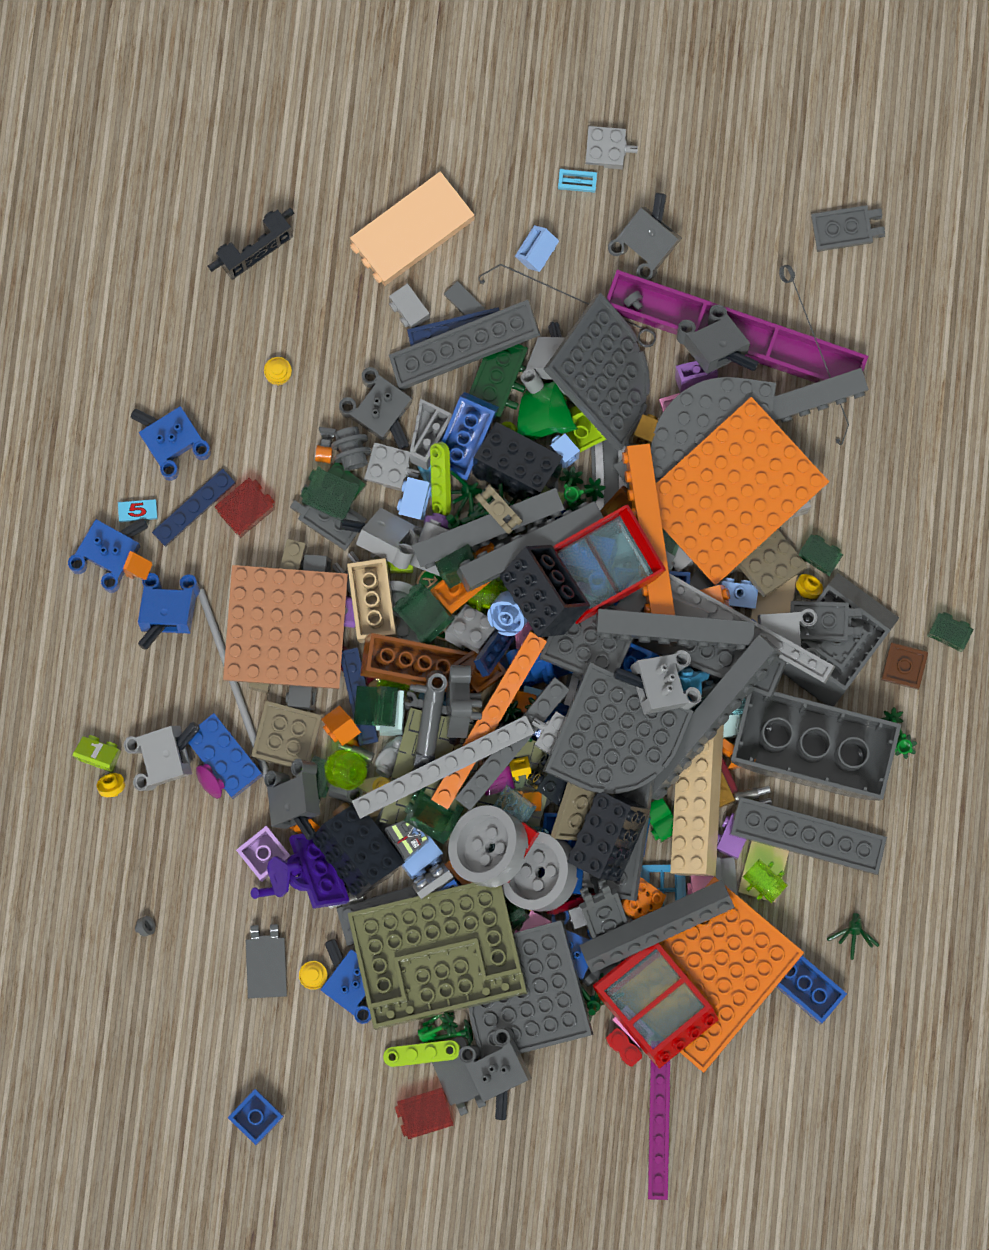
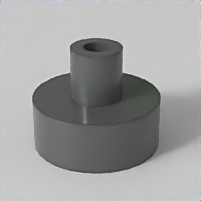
M636 291L623 302L627 308L634 306L638 311L643 307L639 302L643 296L639 291Z
M149 916L139 918L135 931L143 937L154 934L155 923L153 919Z

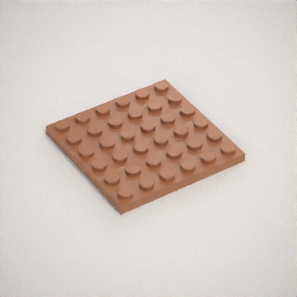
M232 565L223 681L339 689L348 574Z

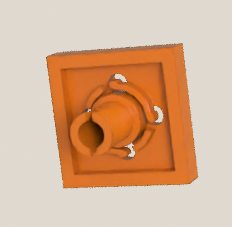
M640 877L637 901L622 899L621 904L625 915L635 920L661 908L667 895Z

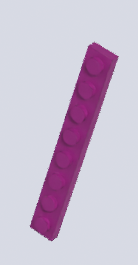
M651 1041V1048L654 1049L662 1041ZM651 1059L648 1200H668L670 1061L659 1069Z

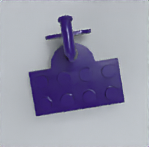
M304 834L292 835L289 838L294 854L286 862L278 856H274L268 862L267 871L272 887L260 889L254 887L250 893L253 899L273 895L283 897L289 891L290 884L299 891H307L313 909L347 904L350 901L343 880L338 877L337 871L326 861L324 854L314 845L313 840H307Z

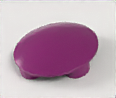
M208 764L197 766L196 775L200 785L209 795L219 799L222 796V789L225 788L224 783L221 779H216L212 768Z

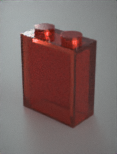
M250 478L246 479L214 506L217 513L239 538H242L275 510L273 505L275 501L268 493L266 495L262 493V486L256 479L254 481Z
M442 1088L397 1101L398 1106H395L397 1117H402L404 1125H400L403 1136H408V1140L454 1126Z

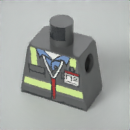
M411 817L385 828V833L398 854L406 862L428 843L429 839L425 833L434 829V826L428 818L418 823L415 817Z

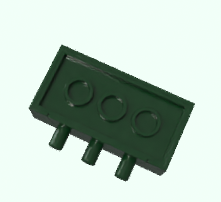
M520 344L484 357L469 392L470 395L498 406L499 408L494 420L499 422L502 419L506 406L514 410L518 408L519 403L509 400L513 389L523 393L526 388L525 385L516 382L520 372L523 373L527 368L523 364L528 354V348Z

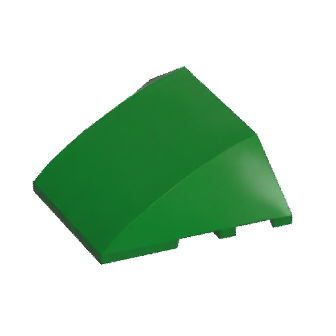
M554 381L544 384L543 388L535 394L530 393L528 390L524 392L519 407L517 433L530 440H534L556 432L564 434L578 429L571 417L572 413L566 405V398Z

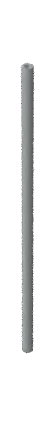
M200 589L198 596L224 666L225 646L205 590ZM229 681L252 747H254L256 732L238 682ZM257 759L265 779V775L269 772L267 763Z

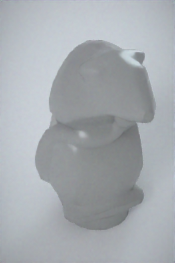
M402 735L397 736L386 744L375 761L376 772L382 777H392Z

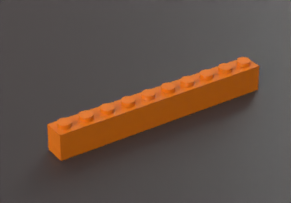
M650 444L627 446L624 452H622V461L627 467L625 481L626 483L629 482L630 490L627 491L628 500L632 501L633 509L631 510L666 568V571L655 581L641 588L642 595L646 596L647 603L644 604L645 613L675 615ZM642 565L639 566V576L643 577V579L648 577Z
M530 629L481 712L482 719L475 722L461 747L496 729L547 643L546 638L538 637ZM475 763L442 778L431 800L448 809Z

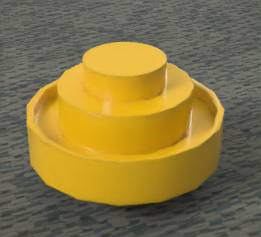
M282 357L271 358L264 367L265 378L273 385L285 384L292 375L290 363Z
M802 574L796 580V588L804 598L818 599L823 592L821 582L812 575Z
M110 773L101 777L96 786L101 796L116 797L125 789L126 784L121 774Z
M317 961L305 963L299 971L301 984L310 990L321 988L328 978L326 968Z

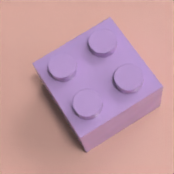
M267 826L236 850L261 882L269 877L267 865L274 856H278L285 862L291 857Z

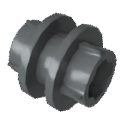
M348 427L336 431V441L331 444L332 450H339L340 454L334 457L335 462L342 463L345 471L366 466L368 464L366 456L372 452L370 447H363V443L368 441V436L360 434L358 427Z

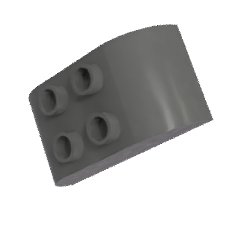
M752 691L746 698L731 762L744 769L843 796L880 801L884 798L901 724L774 692L771 699Z

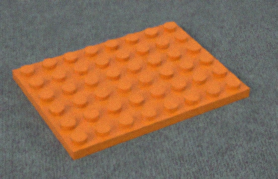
M750 397L656 483L662 528L716 586L826 486L829 480L760 405Z
M714 876L705 887L720 880ZM726 885L725 887L735 908L659 942L661 947L713 1007L719 1019L680 1052L703 1073L706 1072L805 953ZM660 956L626 983L616 993L623 992L625 995L617 999L637 1015L680 978ZM683 983L640 1019L662 1038L666 1039L704 1007Z

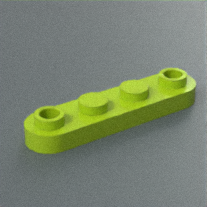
M438 442L430 448L432 510L434 513L447 516L451 512L450 451L447 444Z
M448 1040L390 1047L384 1052L383 1058L384 1062L391 1067L455 1060L459 1057L461 1046L457 1041ZM450 1046L453 1048L452 1054H449L447 1052V1049ZM392 1053L396 1055V1059L394 1061L390 1059V1055Z

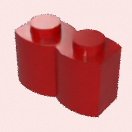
M616 1028L605 1038L608 1046L613 1051L618 1052L620 1059L627 1066L633 1067L643 1058L640 1050L634 1044L629 1043L627 1035L622 1030Z

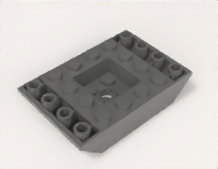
M839 573L831 580L816 602L849 603V608H861L862 619L851 618V627H862V637H848V642L840 643L801 641V648L817 649L821 659L835 666L826 684L791 664H786L783 671L785 676L823 704L832 707L839 701L899 620L898 616Z

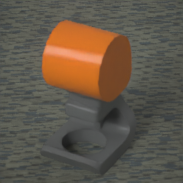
M319 427L322 439L321 444L316 447L315 462L331 464L333 450L330 445L337 429Z

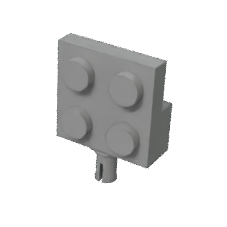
M589 126L585 164L622 170L626 153L637 154L638 146L627 145L625 139L626 129Z
M374 443L364 480L402 491V485L407 475L419 478L420 471L409 468V451Z
M467 604L457 615L451 614L447 610L442 615L443 618L451 622V625L446 630L445 640L459 648H462L464 645L476 653L481 651L496 630L494 626L492 628L489 624L487 615Z
M556 711L551 720L546 722V724L536 717L532 725L539 728L541 733L534 746L550 755L565 717Z
M443 863L441 865L436 864L429 870L430 872H427L424 876L417 877L413 881L414 884L411 886L421 899L429 893L437 892L454 880L453 875Z

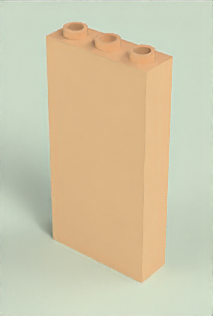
M439 172L350 237V247L355 254L359 253L363 258L361 261L367 269H372L374 272L372 275L378 283L382 282L386 286L474 221L475 215L444 175Z

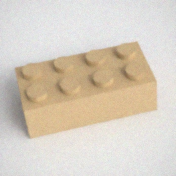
M386 558L347 564L356 634L359 643H364L365 638L371 633L398 638Z

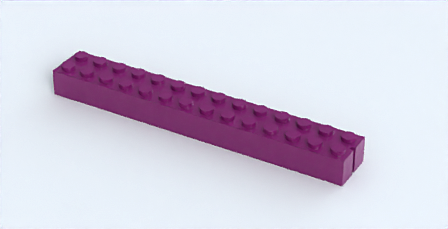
M620 270L616 271L607 296L609 303L621 316L677 335L678 326L682 320L692 321L696 326L695 332L709 326L708 317L710 309L714 305H719ZM636 291H639L643 296L639 301L643 307L638 311L634 306L627 308L623 302ZM725 307L727 315L750 342L748 354L745 356L758 361L759 364L815 383L830 378L814 337ZM816 338L831 378L860 368L864 371L868 359L867 355Z

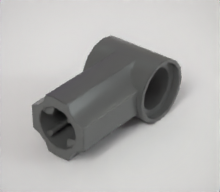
M338 781L330 784L328 790L329 797L353 804L352 801L355 800L358 793H360V797L367 794L366 791L357 786H350Z

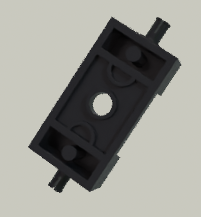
M289 208L282 214L278 209L274 212H268L262 220L266 233L257 239L258 242L253 245H247L243 248L241 254L232 242L228 245L227 243L223 244L218 248V252H216V260L207 265L208 269L213 272L222 266L231 280L238 277L293 238L291 226L286 221V219L295 214L293 210Z

